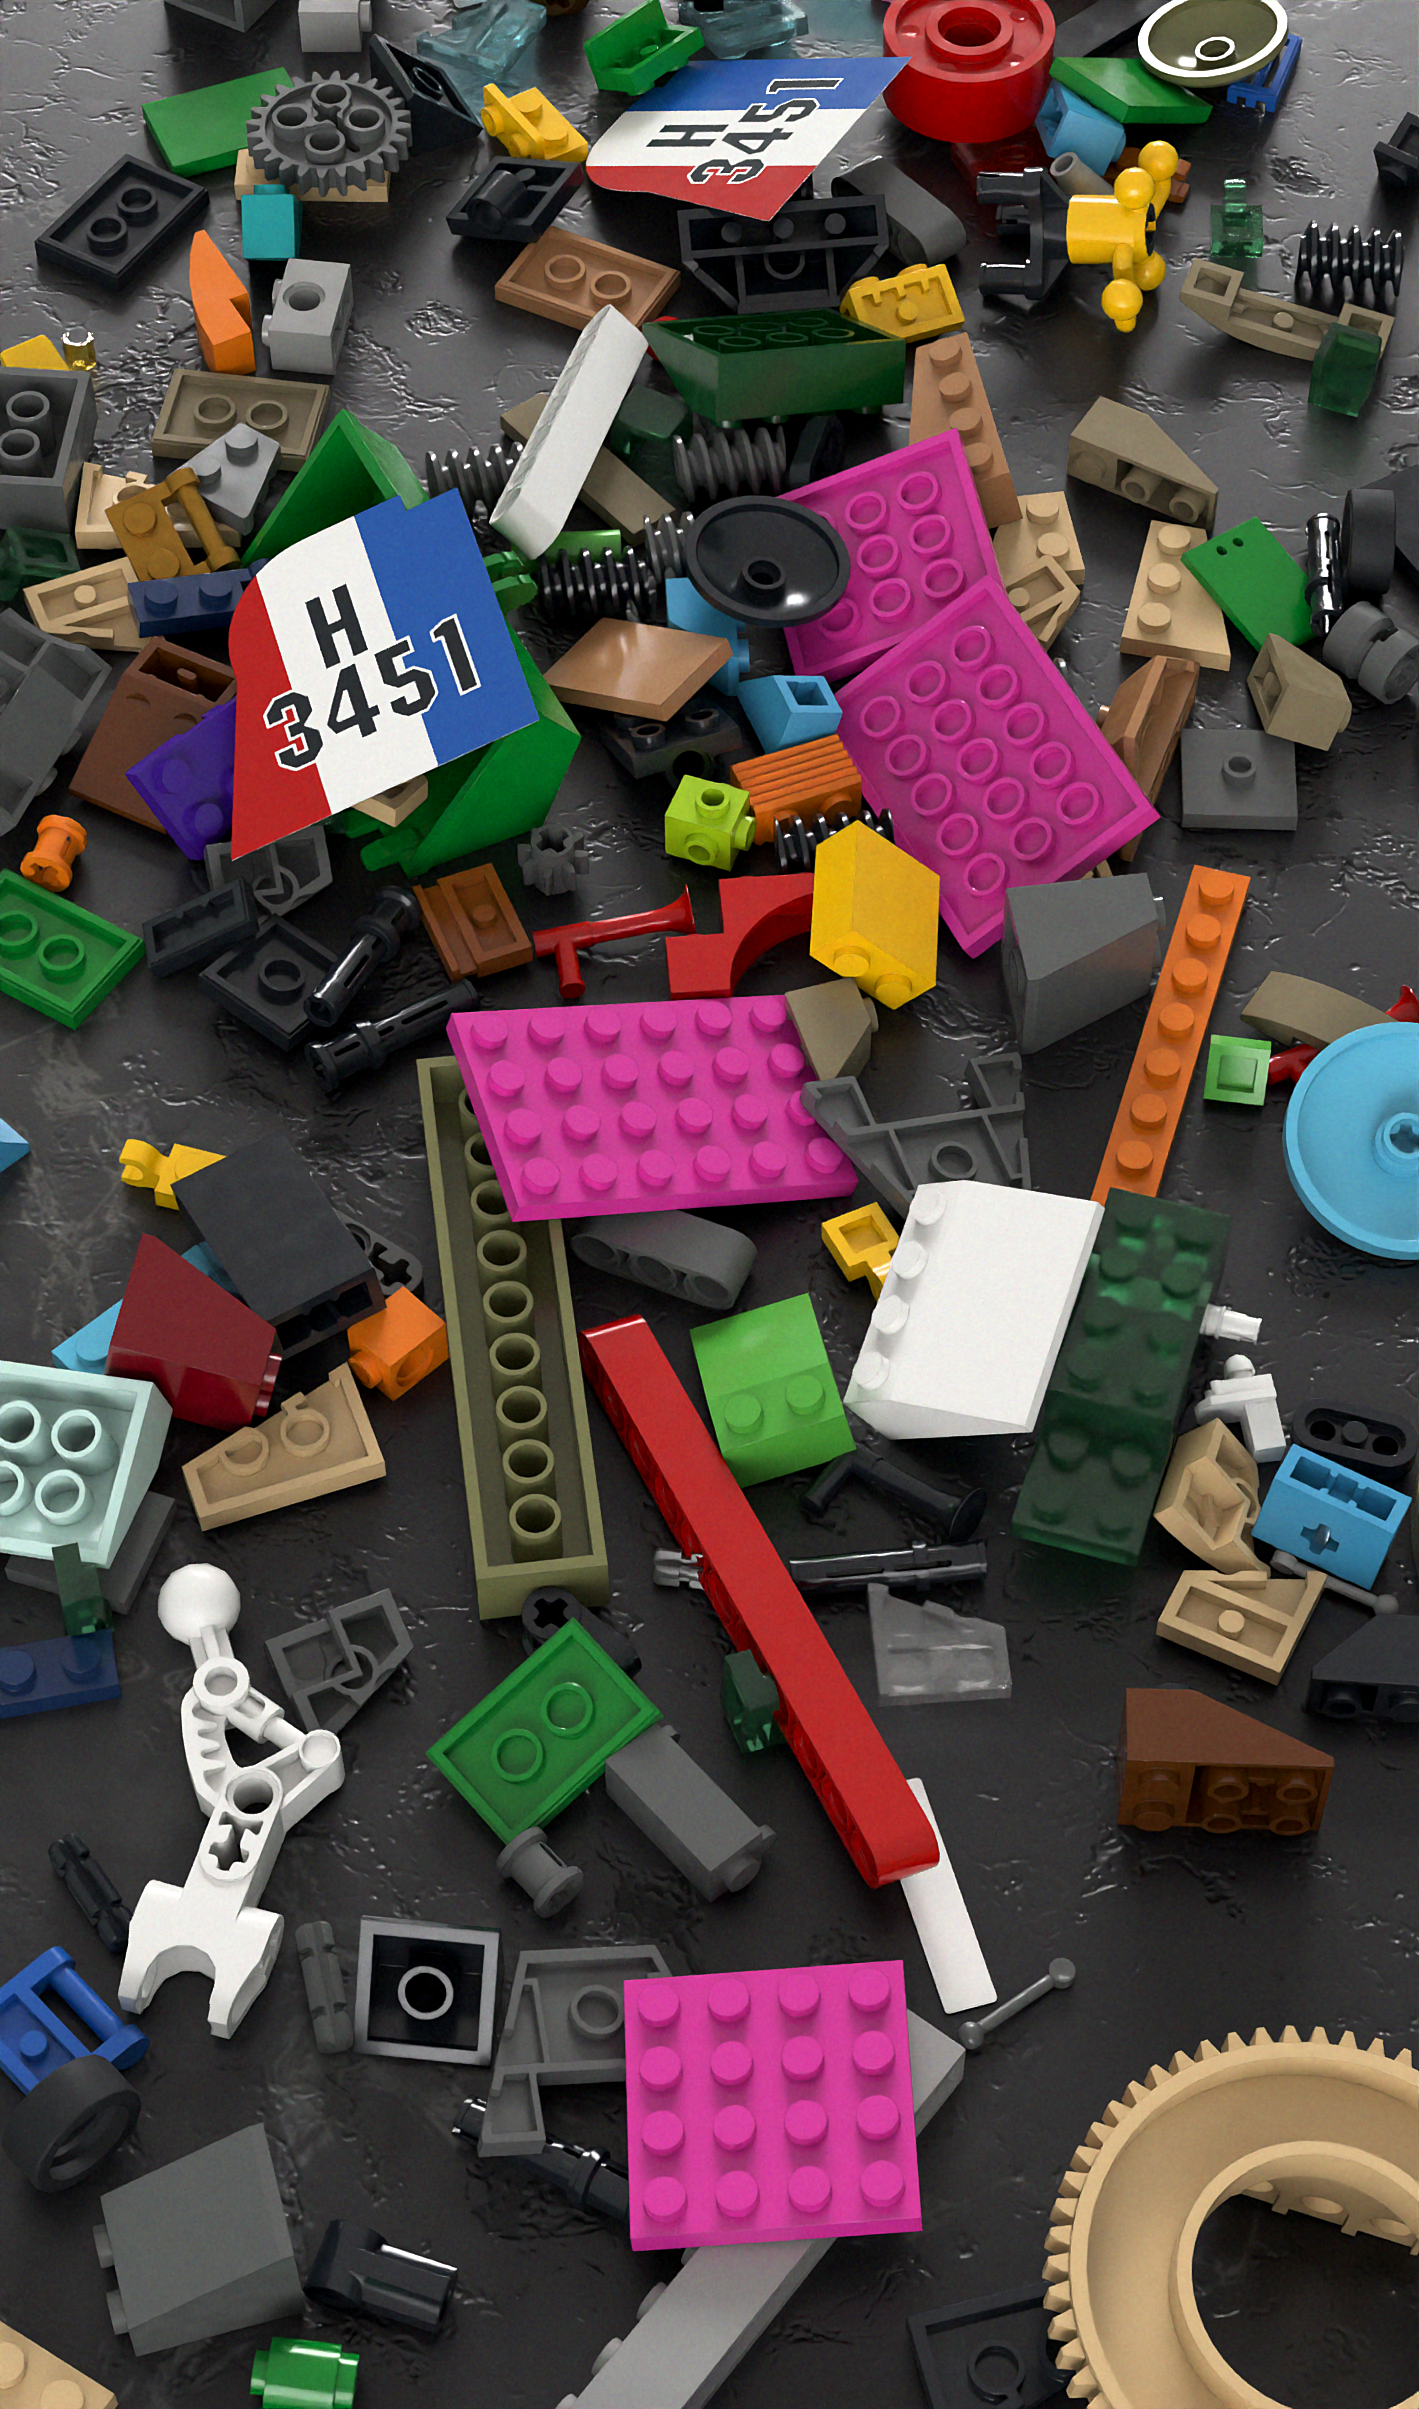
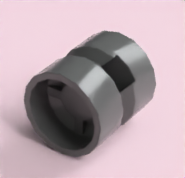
M1361 601L1351 606L1338 619L1326 638L1322 650L1325 662L1349 679L1358 678V684L1384 704H1393L1400 700L1419 679V637L1404 627L1394 628L1392 619L1367 601Z

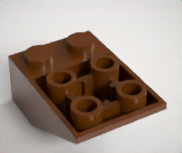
M153 636L124 671L68 787L69 794L166 834V829L125 776V773L176 734L183 735L203 720L201 716L213 707L224 705L237 695V681L233 668Z
M1126 1688L1116 1749L1117 1824L1135 1825L1146 1831H1161L1171 1826L1203 1827L1212 1833H1230L1239 1828L1270 1829L1276 1834L1286 1836L1299 1835L1306 1831H1319L1334 1771V1757L1196 1690Z

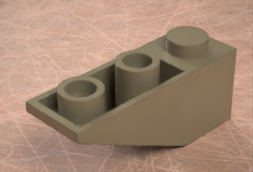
M1100 396L1070 435L1067 474L1211 533L1215 525L1219 488L1149 415Z

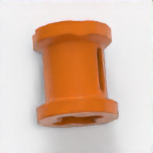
M49 815L40 821L37 827L39 839L34 850L24 856L20 870L23 877L51 892H60L65 890L72 880L71 866L76 855H80L88 844L87 832L78 822L69 817Z

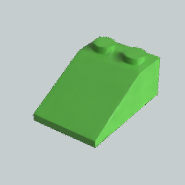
M809 1293L689 1330L721 1453L740 1489L831 1461L839 1455L856 1450Z

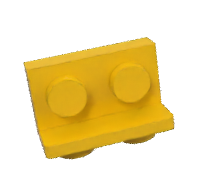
M494 83L483 87L484 107L480 112L482 123L490 136H496L506 146L511 157L577 163L587 160L589 155L588 142L536 87L510 98H507Z
M916 264L899 272L897 277L879 281L878 277L861 279L849 287L839 307L841 313L906 340V344L959 330L965 323L963 312L945 264L927 268L926 264Z

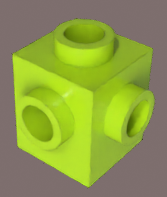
M685 774L665 814V853L691 860L699 865H710L731 871L740 850L748 851L750 849L756 832L757 819L750 816V792L735 788L729 784L715 783Z

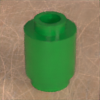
M273 2336L270 2351L256 2350L250 2394L263 2396V2409H353L360 2354L342 2352L343 2344Z

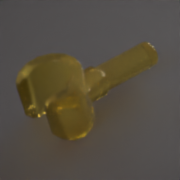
M87 332V340L81 343H72L70 341V333H64L62 343L65 364L71 371L86 372L87 369L93 367L96 363L93 333Z

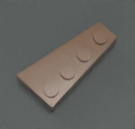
M964 332L949 338H942L933 343L917 347L915 352L909 446L957 428L963 439L988 529L1023 519L968 333Z

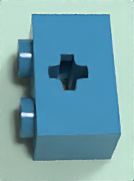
M1052 79L1035 119L1047 155L1056 159L1066 152H1074L1089 168L1098 175L1104 176L1110 161L1115 163L1124 149L1126 133H1124L1125 130L1122 123H1119L1055 79Z
M1293 1443L1272 1481L1251 1535L1271 1544L1277 1550L1285 1551L1325 1569L1341 1580L1350 1581L1370 1590L1389 1554L1412 1498Z

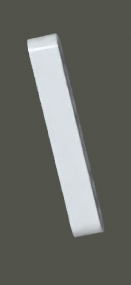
M611 304L602 308L582 331L489 520L490 525L530 560L540 556L553 543L563 528L649 345L644 335Z

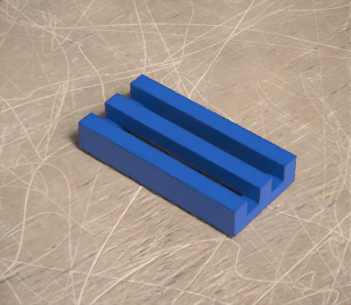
M1288 34L1284 45L1287 46V49L1270 88H1265L1264 86L1277 56L1257 73L1252 85L1245 83L1246 79L1229 84L1226 102L1236 104L1238 98L1243 97L1246 98V106L1255 108L1258 101L1265 102V111L1274 113L1300 54L1302 37Z

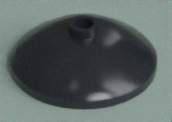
M770 496L736 497L711 506L699 515L691 525L686 537L683 554L688 578L706 602L735 620L769 628L799 626L825 616L842 599L847 588L851 569L850 557L844 541L825 519L800 504Z

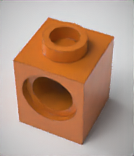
M404 1286L385 1300L387 1308L347 1329L350 1348L348 1363L352 1372L364 1386L370 1389L376 1386L393 1402L449 1358L446 1323Z

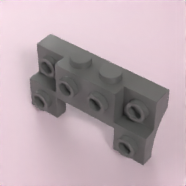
M10 607L0 614V676L8 682L0 696V837L16 827L33 797L42 794L53 782L58 773V770L53 767L59 756H64L79 740L82 730L77 726L113 669L88 646L54 637L23 619Z

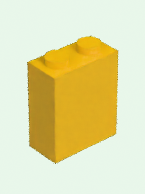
M859 820L853 822L816 845L810 956L844 978L853 977L857 987L892 1010L936 986L940 876Z

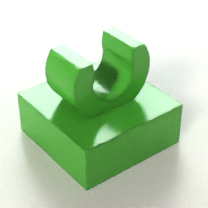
M1211 1034L1203 1099L1263 1106L1271 1054V1041Z

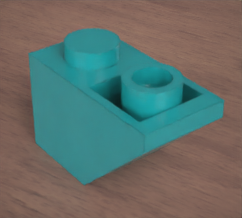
M278 184L254 185V194L241 195L243 259L247 261H288L289 258L299 259L303 213L302 200L294 194H290V189H285V185Z

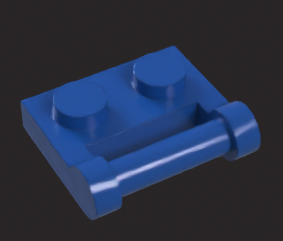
M55 1946L44 1952L0 1988V2068L26 2096L54 2070L78 2057L96 2054L107 2058L117 2070H121L134 2065L143 2057L150 2046V2039L135 2024L126 2025L74 1971L76 1962L61 1946ZM55 1990L104 2043L91 2053L38 1996L44 1991Z

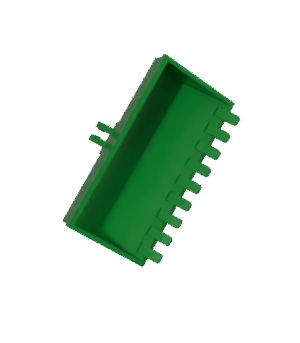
M343 408L335 416L241 558V566L238 569L248 568L259 559H273L297 542L397 495L401 496L405 511L430 500L397 446L361 425L354 414ZM502 551L500 554L495 553L484 557L483 561L540 720L423 773L428 780L427 799L396 827L390 826L357 809L344 815L341 819L342 829L349 838H355L379 829L383 838L372 842L361 850V861L369 871L398 862L407 878L410 879L428 872L431 867L525 833L534 827H541L545 822L582 737L506 619L508 611L517 609L520 605L524 606L526 603H530V600L534 599V596L538 594L536 592L538 587L530 575H519L523 571L522 567L524 565L514 551Z

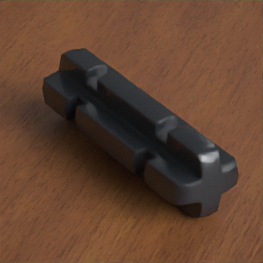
M69 1833L61 1840H57L50 1845L48 1849L50 1862L59 1876L67 1881V1888L91 1924L98 1928L100 1931L99 1936L109 1951L113 1953L123 1952L128 1946L129 1925L133 1914L128 1907H124L122 1897L98 1861L92 1859L89 1854L91 1851L81 1836L76 1833Z

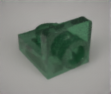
M8 525L0 544V599L2 601L13 602L22 580L41 584L81 571L71 534Z
M750 1649L725 1656L719 1702L742 1753L745 1754L787 1742L773 1716V1712L779 1709V1696L771 1674L769 1672H760Z

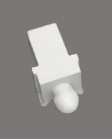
M1236 1354L1225 1362V1380L1211 1381L1212 1390L1205 1391V1399L1200 1401L1194 1408L1197 1423L1204 1425L1216 1418H1219L1224 1424L1240 1422L1246 1450L1256 1460L1257 1464L1279 1461L1282 1459L1285 1451L1286 1442L1275 1400L1277 1394L1271 1374L1254 1376L1255 1369L1251 1361L1244 1355Z

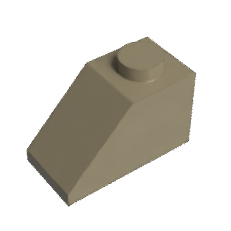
M1268 633L1247 678V683L1265 732L1328 751L1336 733H1342L1347 727L1352 711L1351 701L1340 676L1279 635Z
M853 977L786 992L785 1009L787 1019L793 1020L802 1042L799 1045V1049L805 1056L806 1066H812L817 1081L855 1076L857 1079L870 1059L871 1033L878 1031L877 1013L871 998L861 997Z

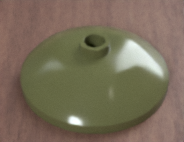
M1173 0L1158 9L1144 23L1138 36L1139 55L1148 71L1174 85L1188 88H1211L1232 84L1256 74L1280 53L1288 38L1287 15L1283 7L1276 0Z

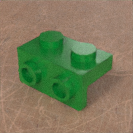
M645 0L586 40L583 44L598 89L627 92L630 96L643 94L651 90L655 86L654 80L666 72L684 67L690 61L689 56L705 46L699 27L668 25L659 0Z

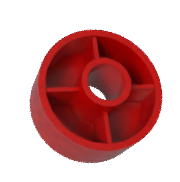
M893 0L884 17L882 57L912 58L882 91L888 109L901 123L913 131L933 139L953 143L991 142L1010 137L1025 130L1035 123L1042 101L1052 81L1049 71L1054 62L1056 26L1050 8L1044 0Z

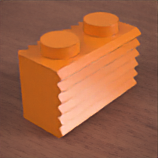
M838 734L829 735L730 765V785L750 792V816L757 819L756 832L753 839L756 845L761 846L765 841L770 843L774 841L773 816L776 817L782 832H785L790 815H798L805 830H807L814 813H821L826 824L832 825L836 812H845L849 819L851 816L856 817L859 810H861V775L857 773L856 766H853L852 759L849 758L847 750H844L843 742H840Z

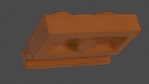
M492 863L437 879L436 886L422 889L421 885L412 887L413 896L417 899L422 909V921L452 984L458 982L457 980L475 973L480 978L533 961L532 945Z

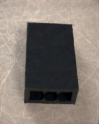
M281 1130L170 1184L185 1226L227 1291L276 1328L270 1352L282 1355L281 1361L387 1308L373 1264Z

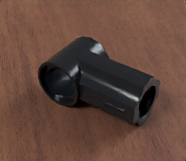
M336 2219L329 2223L302 2291L313 2303L334 2313L358 2316L362 2314L363 2310L437 2334L440 2326L444 2324L453 2302L458 2271L457 2268L390 2247L384 2237L369 2227L348 2220Z

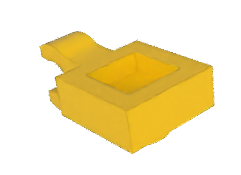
M128 1139L119 1157V1162L126 1165L121 1181L136 1187L154 1188L156 1205L180 1211L170 1184L227 1156L174 1143L169 1157H166L146 1142Z
M874 1202L821 1223L822 1240L848 1281L850 1282L866 1275L875 1301L878 1303L891 1265V1259L896 1251L900 1237L878 1203Z

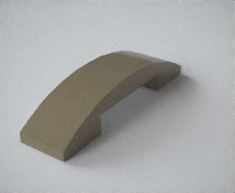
M1198 258L1193 259L1179 300L1205 321L1231 336L1271 352L1310 361L1362 363L1381 360L1395 317L1344 303L1340 317H1336L1240 288L1244 272Z
M1274 971L1269 973L1240 1015L1241 1021L1290 1048L1299 1039L1319 1051H1322L1344 1035L1375 1024L1399 1022L1377 1008L1337 989L1303 977Z

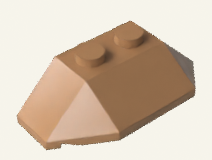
M1156 655L1119 685L1111 707L1102 705L1097 715L1096 725L1153 806L1179 744L1180 729L1185 728L1196 701L1200 671L1199 662ZM1144 830L1116 851L1120 859L1132 862Z

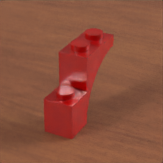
M801 872L790 875L742 876L739 878L719 879L720 934H689L679 937H666V978L669 1001L732 998L745 972L761 955L784 940L811 931L815 873Z

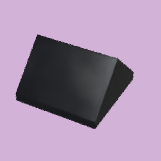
M375 33L368 41L371 79H378L379 90L391 86L394 98L403 97L405 110H410L413 146L408 147V151L412 157L477 137L484 128L442 68Z
M363 1915L360 1925L352 2052L490 2066L505 1976L501 1928Z

